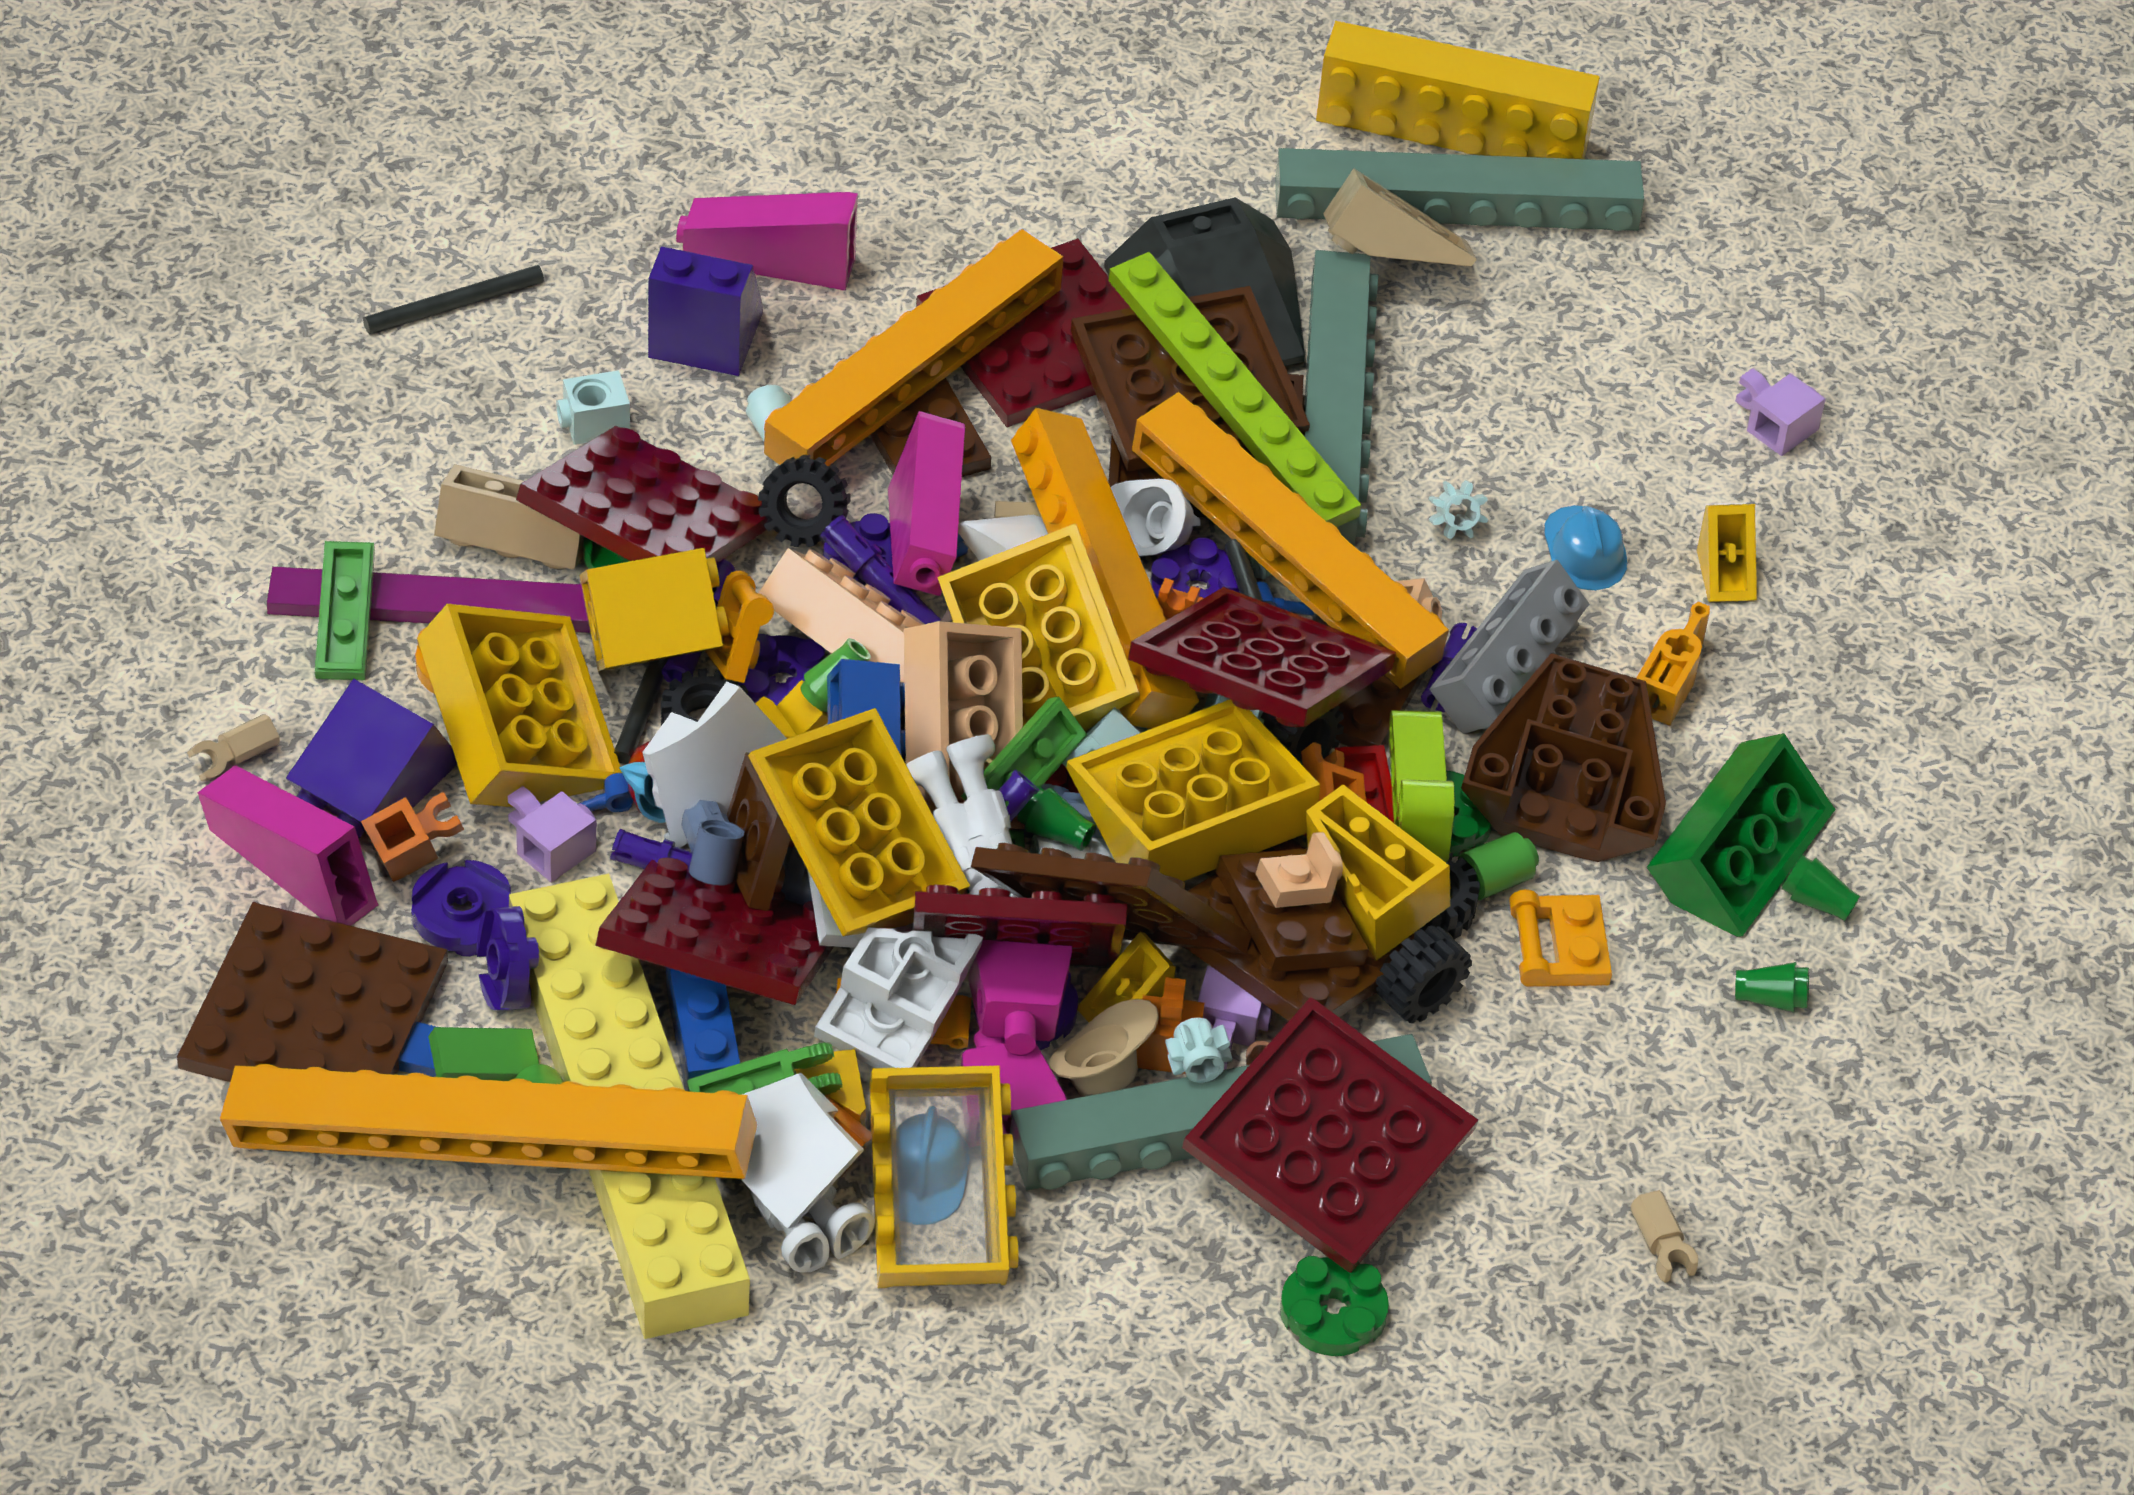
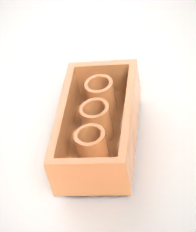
M787 548L758 594L765 595L773 604L774 611L830 653L840 648L848 638H852L860 642L871 655L869 661L900 664V682H905L904 628L919 626L924 623L904 610L899 612L888 605L891 601L889 597L869 584L864 586L853 579L855 573L833 558L828 560L812 549H809L806 555Z
M942 621L904 628L906 764L927 753L942 751L948 766L950 783L957 801L964 803L965 801L961 795L965 791L959 775L949 758L946 747L971 737L985 734L991 735L995 744V752L984 762L985 770L1022 729L1021 628ZM918 785L917 787L933 815V811L937 808L929 793L921 785ZM1017 816L1010 823L1011 828L1009 830L1025 829V825L1017 820Z

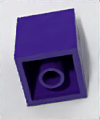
M661 246L648 278V358L739 376L763 314V303L753 265Z
M353 678L286 779L298 791L296 797L322 810L326 809L338 816L337 818L355 826L357 836L360 839L363 833H366L361 823L362 820L405 797L411 807L414 808L457 765L452 746L433 723Z

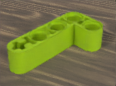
M1391 710L1389 753L1394 823L1444 862L1448 863L1454 818L1453 781H1447L1442 712Z

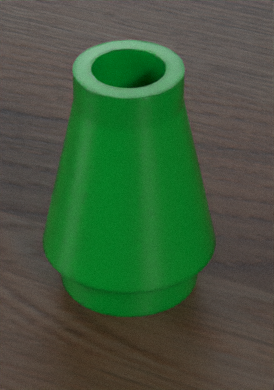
M1037 786L1040 791L1036 795L1034 794L1019 812L1017 820L1025 825V831L1061 842L1083 851L1095 834L1096 824L1087 820L1053 788L1050 787L1045 790Z
M1804 855L1797 861L1782 886V890L1792 895L1791 901L1834 915L1843 921H1846L1860 898V895L1846 886L1818 858L1815 857L1812 861Z
M1792 962L1751 970H1736L1735 1000L1749 1001L1795 1013V1008H1808L1809 967H1797V963Z

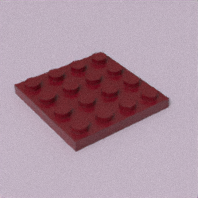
M1078 238L1051 248L1063 256L1061 290L960 366L1006 428L1026 421L1035 408L1053 411L1096 395L1070 331L1072 318L1131 308L1111 285L1108 275ZM936 289L918 295L916 307L926 301Z
M614 426L522 482L516 497V501L630 561L704 548L706 558L714 557L717 564L767 530L764 526L767 522V517H760L758 509L762 506V501H758L756 494L740 491L723 482L720 476L714 472L700 470L681 460L677 453L668 449L658 448L641 439L637 432Z
M1222 587L1131 641L1128 660L1145 666L1146 671L1151 674L1172 676L1185 681L1195 691L1216 693L1232 699V703L1239 708L1260 710L1276 716L1277 721L1283 725L1305 727L1391 671L1396 652Z
M660 858L658 863L652 859L600 925L595 946L791 1005L797 1004L834 948V946L819 945L813 901L805 902L803 906L785 900V894L780 891L779 894H773L768 911L749 908L735 878L732 883L727 885L704 883L690 875L686 863L674 858Z
M929 885L926 887V892L915 891L913 930L932 931L933 937L965 939L968 934H977L983 937V940L1072 946L1070 966L1110 968L1120 955L1126 926L1127 904L1116 903V898L1113 896L1091 894L1084 896V901L1063 900V894L1037 891L1032 893L1031 898L1010 897V891L1000 888H983L979 890V895L958 894V888L949 885Z
M1310 997L1184 1138L1182 1148L1350 1273L1362 1262L1473 1133L1478 1119L1314 998Z

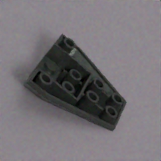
M1234 197L1151 217L1105 260L1104 268L1109 275L1110 268L1150 252L1187 297L1250 286L1284 366L1304 362L1305 352L1292 250L1273 219L1240 199Z

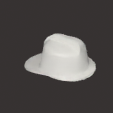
M1133 480L1114 484L1111 487L1139 556H1152L1176 550L1188 541L1193 527L1201 526V519L1194 515L1189 500L1184 497L1181 488L1172 480Z

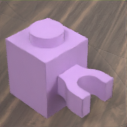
M1754 368L1740 377L1739 383L1746 387V389L1737 394L1735 402L1745 409L1751 410L1747 431L1780 456H1783L1819 430L1826 398L1793 374H1788L1773 386H1770L1765 377Z
M524 786L508 795V803L516 808L508 814V821L516 827L517 854L549 882H553L596 852L597 822L593 813L585 805L577 804L562 791L541 805L536 797Z
M1207 966L1198 1002L1205 1003L1203 1018L1211 1023L1212 1029L1220 1025L1225 1026L1231 1044L1229 1046L1230 1052L1233 1043L1246 1046L1251 1045L1256 1041L1258 1030L1268 1032L1273 1010L1213 967ZM1224 1062V1069H1227L1228 1062Z

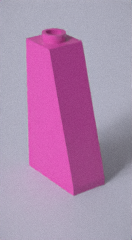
M831 192L694 198L688 216H680L676 242L683 243V251L751 264L756 275L846 290L856 258L858 193Z
M921 411L917 414L888 487L893 579L896 585L940 596L942 589L937 577L951 571L957 554L965 424Z
M236 765L197 792L209 830L321 919L351 926L378 906L355 826Z

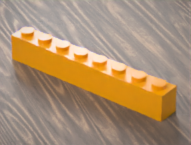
M1023 229L1006 241H1000L989 254L975 264L968 265L958 277L946 286L937 288L926 301L914 310L902 314L898 321L883 333L871 337L863 348L848 359L839 361L832 371L816 383L807 385L800 395L784 407L772 411L764 424V454L779 465L792 457L798 459L802 455H810V459L813 460L821 457L826 459L825 465H831L1059 292L1062 282L1063 256Z
M1178 392L1137 419L1132 451L1164 479L1172 480L1178 485L1187 500L1232 540L1236 539L1250 556L1330 627L1395 651L1393 669L1386 673L1385 676L1400 689L1442 660L1449 629L1444 626L1442 620L1436 614L1427 611L1411 597L1402 584L1394 582L1377 567L1368 554L1360 552L1341 535L1334 524L1326 522L1311 509L1301 495L1292 492L1278 480L1268 466L1259 463L1245 451L1235 437L1226 434L1212 422L1202 408L1193 405Z
M1035 408L1024 424L1017 430L1011 442L1048 534L1075 523L1078 527L1140 696L1119 709L1120 713L1133 726L1148 729L1187 716L1199 702L1195 690L1191 689L1187 682L1172 676L1151 674L1146 671L1145 666L1128 660L1131 641L1166 620L1084 422L1081 418Z

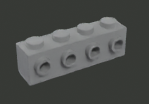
M1554 560L1524 569L1430 687L1429 690L1462 733L1465 734L1479 729L1486 731L1550 653L1556 654L1554 650L1562 639L1571 635L1578 628L1579 622L1577 620L1590 604L1560 562Z

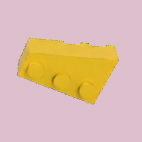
M1341 785L1306 810L1307 845L1309 846L1313 833L1324 832L1334 850L1339 852L1342 859L1343 872L1341 878L1336 883L1335 890L1376 961L1450 907V866L1345 785Z

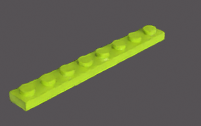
M1147 252L1110 268L1109 282L1259 463L1268 466L1278 480L1292 492L1301 495L1307 505L1326 522L1339 527L1360 516L1361 503L1153 255Z

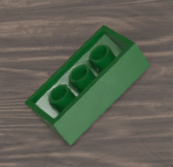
M1785 733L1744 741L1738 745L1648 864L1647 869L1671 904L1736 937H1741L1836 809Z

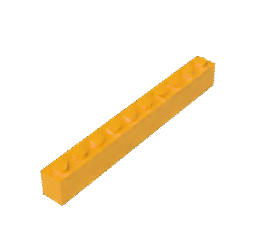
M259 1064L255 1067L235 1065L220 1116V1121L232 1146L244 1149L745 1179L758 1125L748 1095H740L727 1090L705 1093L688 1092L675 1087L653 1090L636 1089L623 1084L601 1087L584 1086L571 1081L549 1084L532 1083L531 1081L519 1078L509 1081L481 1080L474 1076L445 1078L430 1077L423 1073H410L408 1075L379 1074L372 1070L340 1072L329 1071L321 1067L288 1069L278 1068L270 1064Z

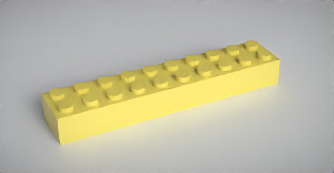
M609 873L509 894V906H520L522 908L526 936L535 937L538 943L539 963L537 968L530 969L529 974L531 998L555 1070L560 1074L563 1081L577 1082L584 1086L612 1087L623 1084L636 1089L663 1090L675 1087L684 1090L639 959L595 946L600 925L619 902ZM588 1169L644 1339L749 1316L750 1278L715 1177Z

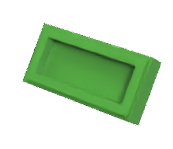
M434 1027L428 1036L436 1077L458 1078L460 1076H474L481 1080L509 1081L515 1079L524 1068L539 1064L532 1029Z

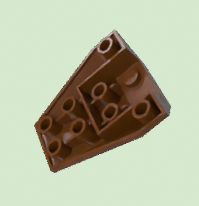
M1550 653L1473 745L1461 786L1462 791L1498 834L1505 836L1516 832L1523 838L1531 840L1534 845L1570 856L1600 862L1654 847L1658 838L1666 800L1646 681Z

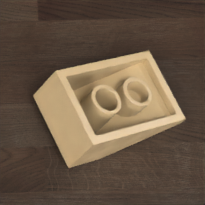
M1353 168L1323 213L1329 226L1328 232L1333 235L1332 241L1351 254L1356 253L1359 249L1369 256L1470 267L1477 260L1465 239L1355 168Z

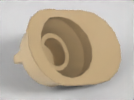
M1133 999L1122 1001L1107 1008L1091 1020L1072 1039L1054 1051L1049 1060L1051 1071L1059 1077L1068 1078L1073 1087L1078 1091L1080 1097L1124 1089L1133 1082L1137 1075L1136 1049L1147 1040L1156 1028L1159 1020L1157 1007L1148 1000Z

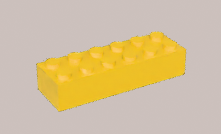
M1335 20L1323 59L1316 121L1414 141L1424 145L1461 151L1467 154L1584 159L1590 138L1600 76Z

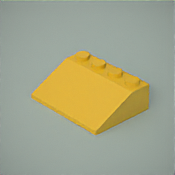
M1076 523L937 577L954 623L1021 628L1023 726L1048 698L1059 696L1084 731H1087L1114 707L1118 710L1140 696Z
M446 604L417 637L470 804L513 807L508 803V795L522 786L528 789L538 802L550 800L561 791L567 796L604 789V781L611 774L622 773L619 769L620 764L617 755L614 753L615 749L570 616Z
M1232 699L1067 761L1066 767L1116 863L1128 864L1130 858L1133 857L1147 859L1159 864V872L1163 875L1182 881L1216 869L1220 855L1257 853L1306 834V810L1319 802L1320 783L1250 710L1235 706L1232 703Z
M876 708L756 749L748 755L843 937L865 933L868 927L891 929L914 923L915 891L926 892V887L929 885L954 886L958 888V894H963L970 887Z

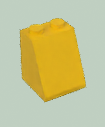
M704 548L587 569L579 575L598 672L716 649L723 646L722 636L729 635L724 606H715L712 588L720 586L716 561L714 557L706 558Z

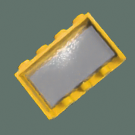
M1000 1066L872 1068L869 1087L877 1288L968 1284L1006 1285L1009 1268H1018L1017 1236H1008L1007 1217H1015L1016 1192L1015 1185H1005L1004 1166H1013L1012 1134H1003L1002 1115L1011 1114L1010 1083H1000Z

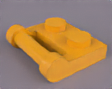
M734 571L726 577L717 607L724 606L729 635L722 636V647L705 651L725 679L741 683L745 682L748 669H754L757 664L760 652V642L757 640L760 626L771 621L774 615L773 604L765 595L758 594L755 591L756 585L754 580L744 571Z
M1525 889L1514 892L1510 896L1511 915L1517 919L1523 959L1519 965L1521 983L1524 986L1610 985L1612 970L1600 895L1538 896L1535 891ZM1537 919H1549L1556 963H1549L1542 956Z

